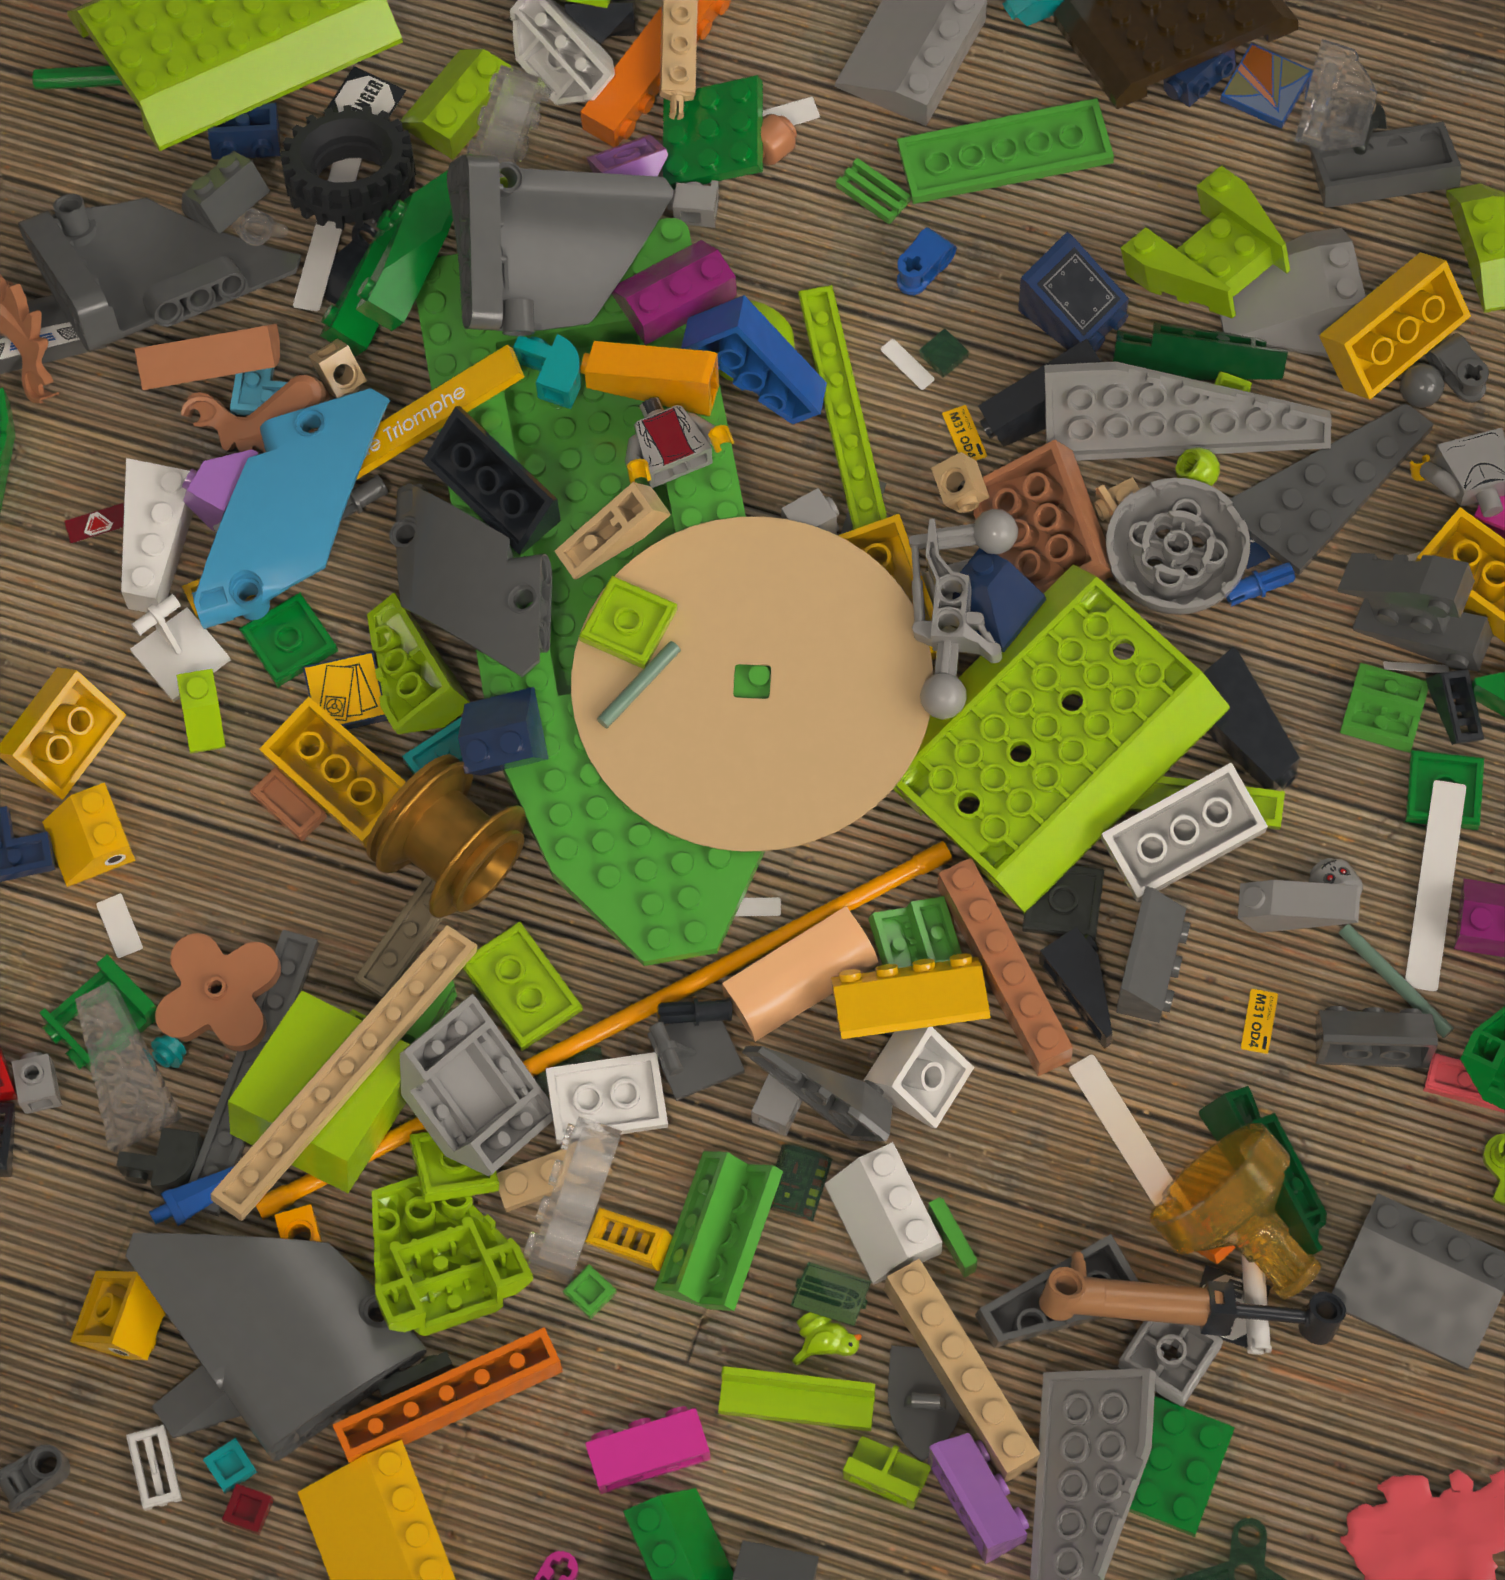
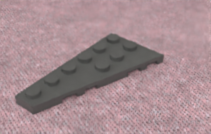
M1405 403L1331 443V448L1320 449L1230 498V500L1233 502V506L1240 514L1242 520L1245 519L1250 538L1283 564L1290 563L1294 572L1300 575L1431 432L1433 423Z

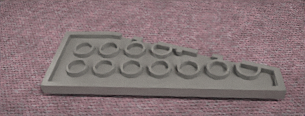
M1120 362L1044 365L1046 444L1057 440L1073 450L1076 461L1181 456L1187 449L1195 447L1209 449L1213 454L1331 448L1332 418L1328 410Z
M1152 1369L1043 1372L1038 1448L1040 1456L1037 1463L1030 1580H1104L1152 1449L1156 1372Z

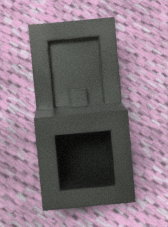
M162 1127L156 1156L119 1151L116 1166L127 1181L146 1184L148 1180H151L150 1185L154 1193L161 1196V1193L168 1189L172 1190L188 1184L203 1145V1140L199 1132Z

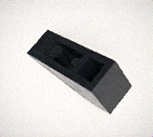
M1075 927L1040 950L1039 964L1105 1049L1111 1045L1113 1033L1099 956L1097 954L1099 949L1089 934L1083 935Z

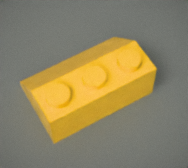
M57 667L0 742V758L18 774L58 799L63 800L125 718L126 714L77 670Z

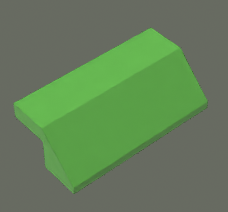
M703 1151L654 1290L709 1310L735 1311L783 1171L774 1165L747 1164L729 1152Z

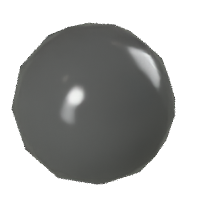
M1420 363L1412 365L1401 376L1399 387L1402 397L1411 406L1424 408L1432 406L1442 396L1444 381L1441 372L1433 365Z

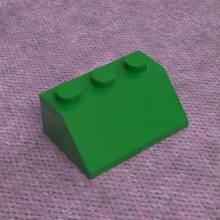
M697 1488L658 1495L623 1511L625 1521L651 1580H733L734 1573Z

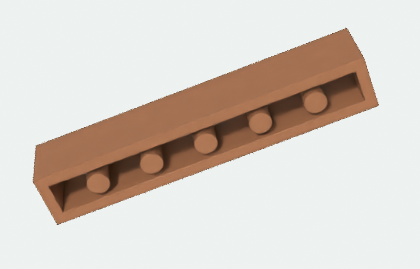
M972 858L939 872L937 888L941 896H944L947 907L973 956L979 958L983 975L1037 1076L1070 1062L1073 1046Z

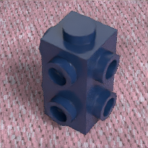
M1235 48L1164 79V91L1173 100H1179L1190 107L1199 98L1205 97L1210 89L1219 81L1227 78L1236 68Z

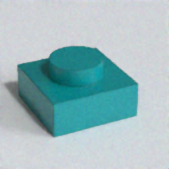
M236 1438L203 1459L225 1494L235 1488L236 1483L241 1484L257 1473Z

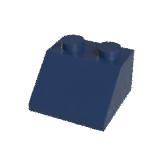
M534 687L464 704L458 740L465 774L482 776L549 759Z

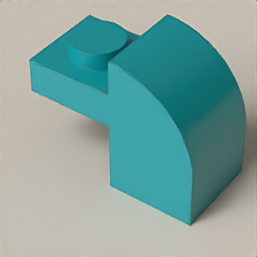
M558 334L552 346L538 337L527 338L518 336L513 348L519 364L540 371L536 380L538 398L571 409L579 393L582 381L579 356L573 344Z

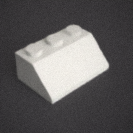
M893 1142L857 1158L825 1183V1188L873 1285L885 1280L887 1276L917 1259H920L923 1263L942 1253V1240Z

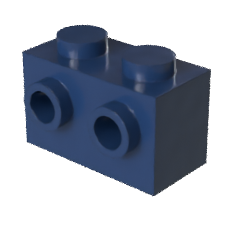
M268 103L261 105L220 125L209 128L208 138L212 160H219L233 151L246 158L280 156V126L277 104Z

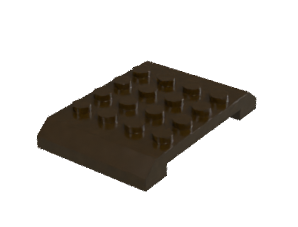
M1064 0L1053 13L1055 25L1116 109L1147 97L1148 86L1261 36H1264L1269 43L1299 30L1298 19L1283 0Z

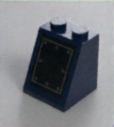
M1066 232L1021 277L1018 311L1065 349L1069 350L1087 339L1094 351L1097 352L1103 345L1105 336L1112 329L1117 331L1126 322L1129 298L1073 235Z

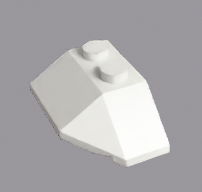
M517 0L510 9V16L513 21L515 59L554 104L562 106L594 101L615 76L613 60L600 44L565 11V8L554 0Z

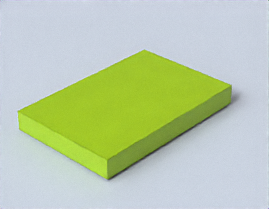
M518 922L477 949L474 956L462 968L521 1051H524L583 1011L582 1005L521 922Z

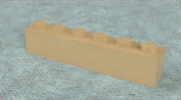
M917 1259L887 1276L884 1286L885 1293L922 1350L976 1441L981 1440L991 1459L989 1462L995 1472L999 1473L1006 1483L1036 1466L1040 1456L1038 1449L921 1260Z

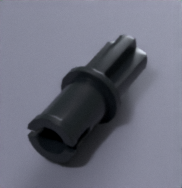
M692 997V1001L660 1003L657 1006L658 1022H664V1024L693 1022L694 1026H699V1022L732 1021L731 998L698 1000L697 997Z

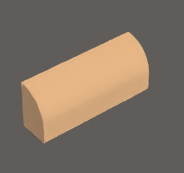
M845 906L722 983L723 996L731 998L732 1009L756 1042L833 994L831 978L839 977V972L858 969L861 970V973H866L878 966L879 962L865 932L848 907Z

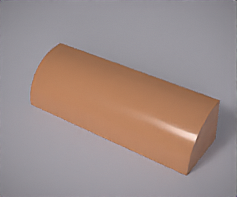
M277 324L136 348L134 350L142 390L276 367L280 359Z

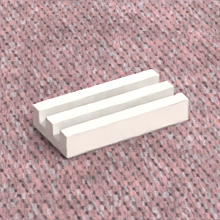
M160 1425L126 1435L144 1511L151 1510L152 1507L158 1505L160 1507L165 1506L169 1502L174 1501L176 1503L182 1501L165 1426ZM157 1435L171 1490L170 1493L166 1494L152 1437ZM143 1439L156 1491V1497L152 1498L149 1497L137 1441Z

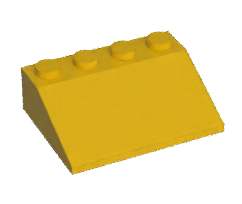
M402 1440L367 1453L297 1492L330 1580H456Z

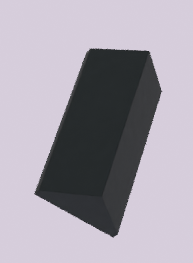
M455 406L422 461L491 528L507 536L510 539V546L519 555L523 554L561 521L558 499L460 406Z

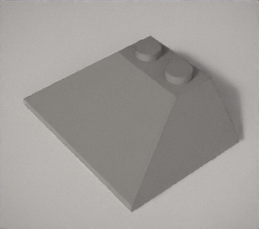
M474 994L469 995L400 1053L401 1095L446 1157L487 1176L493 1174L553 1121L550 1100Z

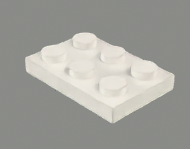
M656 1052L546 1068L556 1144L668 1127Z

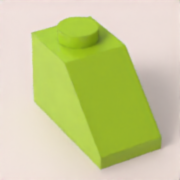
M213 669L177 674V686L190 754L226 748Z

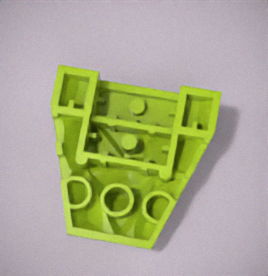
M418 1176L371 1191L375 1296L389 1330L399 1332L415 1330L419 1335L428 1336L497 1312L503 1307L504 1298L518 1294L533 1281L532 1272L520 1246L512 1238L507 1240L496 1228V1221L489 1214L484 1216L473 1205V1198L471 1196L425 1203Z

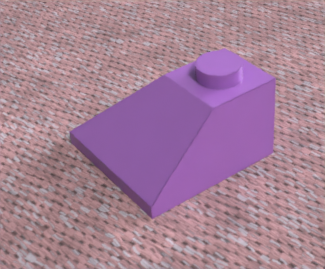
M649 134L589 156L587 160L593 173L658 176L668 153L666 148Z
M251 449L205 460L198 471L191 469L182 485V488L186 489L183 502L211 530L214 531L213 526L222 521L248 458L258 455V452Z

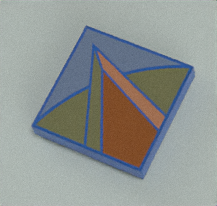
M1251 43L1224 89L1220 101L1282 129L1309 82L1313 70Z

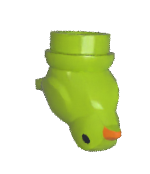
M809 1312L796 1322L800 1328L799 1333L805 1338L801 1351L792 1360L795 1366H798L810 1356L827 1354L852 1356L859 1349L861 1334L854 1335L849 1333L842 1324L832 1322V1318Z

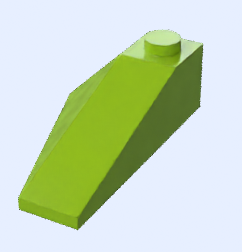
M394 592L367 614L372 649L376 652L378 668L375 669L376 679L381 684L382 696L379 697L381 709L397 734L444 728L463 713L464 704L471 701L414 617L401 606L400 597Z

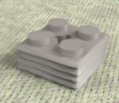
M1144 1321L1120 1357L1118 1367L1120 1369H1152L1156 1372L1155 1391L1171 1402L1183 1407L1221 1349L1223 1339L1216 1335L1201 1334L1200 1326ZM1173 1346L1178 1349L1176 1356L1179 1359L1172 1358L1170 1361L1166 1360L1161 1349L1169 1350Z

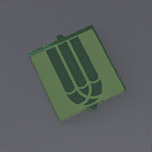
M808 1262L802 1278L796 1280L795 1287L797 1290L792 1299L791 1306L855 1326L861 1309H865L867 1306L866 1296L870 1289L871 1281Z

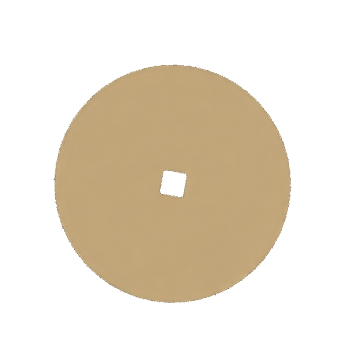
M734 517L702 523L671 534L651 545L634 557L614 576L677 604L678 609L650 662L670 641L676 643L681 651L608 728L603 727L597 718L643 669L583 643L578 638L571 672L573 712L582 744L601 779L626 806L650 824L675 837L715 849L756 852L792 848L834 834L854 823L878 805L904 776L920 748L930 718V714L925 711L921 704L920 693L925 681L933 676V664L929 645L919 642L914 638L912 629L914 624L913 604L889 572L869 554L829 531L806 523L772 517ZM603 591L600 593L599 597L590 609L581 631L583 630L587 620L589 619ZM738 664L770 666L769 698L734 697L735 666Z

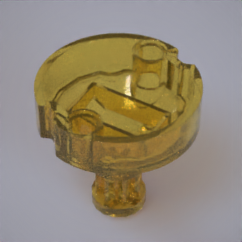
M1254 1123L1239 1128L1206 1149L1168 1185L1161 1194L1163 1196L1161 1202L1151 1211L1150 1223L1178 1254H1188L1195 1251L1235 1246L1249 1263L1255 1262L1274 1284L1273 1290L1281 1299L1291 1298L1301 1292L1316 1278L1321 1270L1322 1265L1313 1254H1307L1288 1233L1289 1227L1274 1210L1285 1177L1283 1171L1289 1166L1290 1155L1261 1123Z

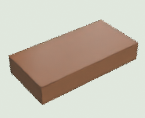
M276 767L249 791L259 804L301 842L327 818L326 812Z

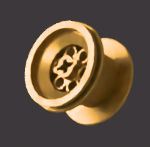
M451 754L442 755L423 766L398 790L378 817L366 846V854L373 862H376V868L379 872L384 874L393 873L412 862L436 882L429 900V912L436 918L446 917L456 911L465 912L481 903L509 873L524 845V835L522 834L526 822L524 808L518 805L510 806L490 817L467 798L473 775L465 774L464 762H460Z

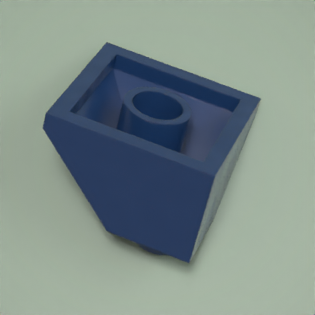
M979 548L960 573L970 577L972 589L970 612L983 614L987 632L991 633L995 643H998L1001 646V651L1005 652L1046 601V597L1008 560L996 554H988ZM954 592L952 599L958 598L961 594Z

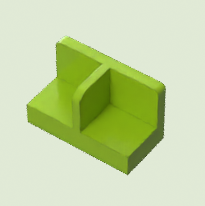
M863 1436L860 1438L852 1457H848L843 1469V1479L914 1510L930 1474L931 1467L899 1452L900 1447L895 1444L892 1448H889Z

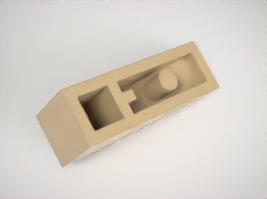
M632 482L555 550V553L573 579L577 580L645 538L671 514L652 487Z

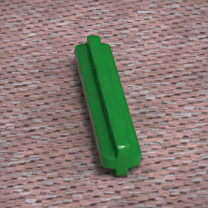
M111 66L35 69L32 74L33 86L37 90L124 86Z

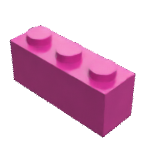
M681 1406L665 1413L666 1417L652 1422L650 1418H642L631 1422L628 1425L629 1429L617 1433L609 1429L592 1435V1440L585 1442L600 1495L711 1460L709 1447L697 1409L688 1410L686 1406Z

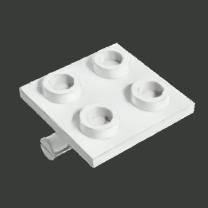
M171 594L157 606L153 604L149 606L146 614L134 623H131L139 636L154 625L156 630L133 646L130 651L174 703L180 698L177 674L213 669L214 673L231 659L206 629H203L200 621L188 607L169 621H165L164 618L181 607L176 597Z

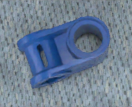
M929 227L924 228L898 259L897 269L899 274L897 275V286L899 290L907 295L922 293L934 278L951 263L956 254L957 246Z

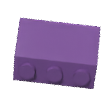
M966 1433L929 1446L928 1464L984 1563L987 1564L1025 1543L1027 1539L1025 1530L1029 1528V1524L1019 1507L1013 1509L1006 1498L1010 1491L999 1473L993 1475L986 1463L991 1459L981 1440L974 1442L970 1433Z

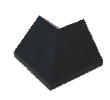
M611 0L608 8L565 1V11L600 44L608 36H635V0Z

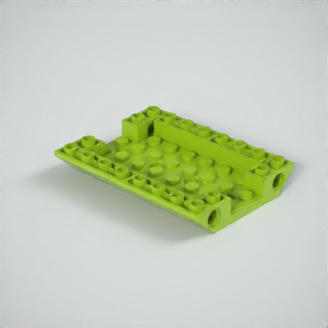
M1072 565L1044 593L1046 601L1007 650L1002 652V660L1000 662L991 663L983 656H980L958 678L966 688L967 694L962 711L953 718L943 720L930 715L925 736L914 760L904 776L893 788L920 816L926 815L959 848L972 858L978 871L1024 914L1101 838L1103 832L1109 830L1230 709L1227 702L1199 668L1097 576L1075 565ZM1127 643L1135 651L1129 659L1121 660L1113 654L1114 649L1119 644ZM1076 694L1083 699V704L1078 710L1068 711L1062 706L1064 698L1068 695ZM1024 745L1030 748L1032 751L1030 758L1025 762L1014 761L1011 758V752L1015 747ZM966 797H974L979 800L980 805L976 812L965 814L959 809L960 802Z

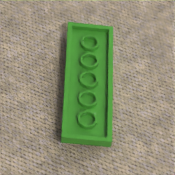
M1097 98L897 139V147L912 204L1113 164L1114 154Z

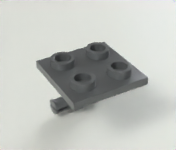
M723 1021L699 1022V1026H694L693 1022L674 1023L664 1026V1022H659L649 1028L651 1032L647 1033L654 1052L657 1054L658 1061L676 1101L745 1073Z

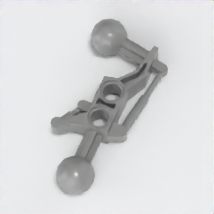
M1003 509L984 511L975 520L974 524L936 528L935 518L929 519L928 533L912 535L909 538L913 567V634L917 641L933 647V651H937L935 674L925 681L920 693V700L925 711L938 719L943 720L956 716L962 711L967 699L966 688L956 677L959 652L980 654L991 663H998L1002 660L1001 646L995 643L991 633L987 632L983 614L970 612L972 589L969 575L953 572L941 558L939 550L977 545L988 554L999 555L1009 551L1017 540L1018 526L1012 515ZM926 548L925 556L928 571L935 585L932 621H925L923 581L920 577L919 549ZM956 592L961 594L956 599L950 600L945 598L949 593ZM953 625L958 627L951 633L942 631L946 626Z

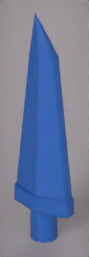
M234 1166L175 1189H168L162 1192L161 1196L165 1204L149 1211L154 1224L157 1225L173 1217L177 1226H179L212 1204V1191Z

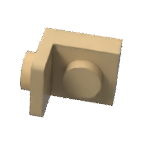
M1133 477L1109 489H1106L1104 485L1096 488L1093 506L1102 521L1107 520L1109 523L1114 511L1124 498L1131 492L1134 494L1140 490Z

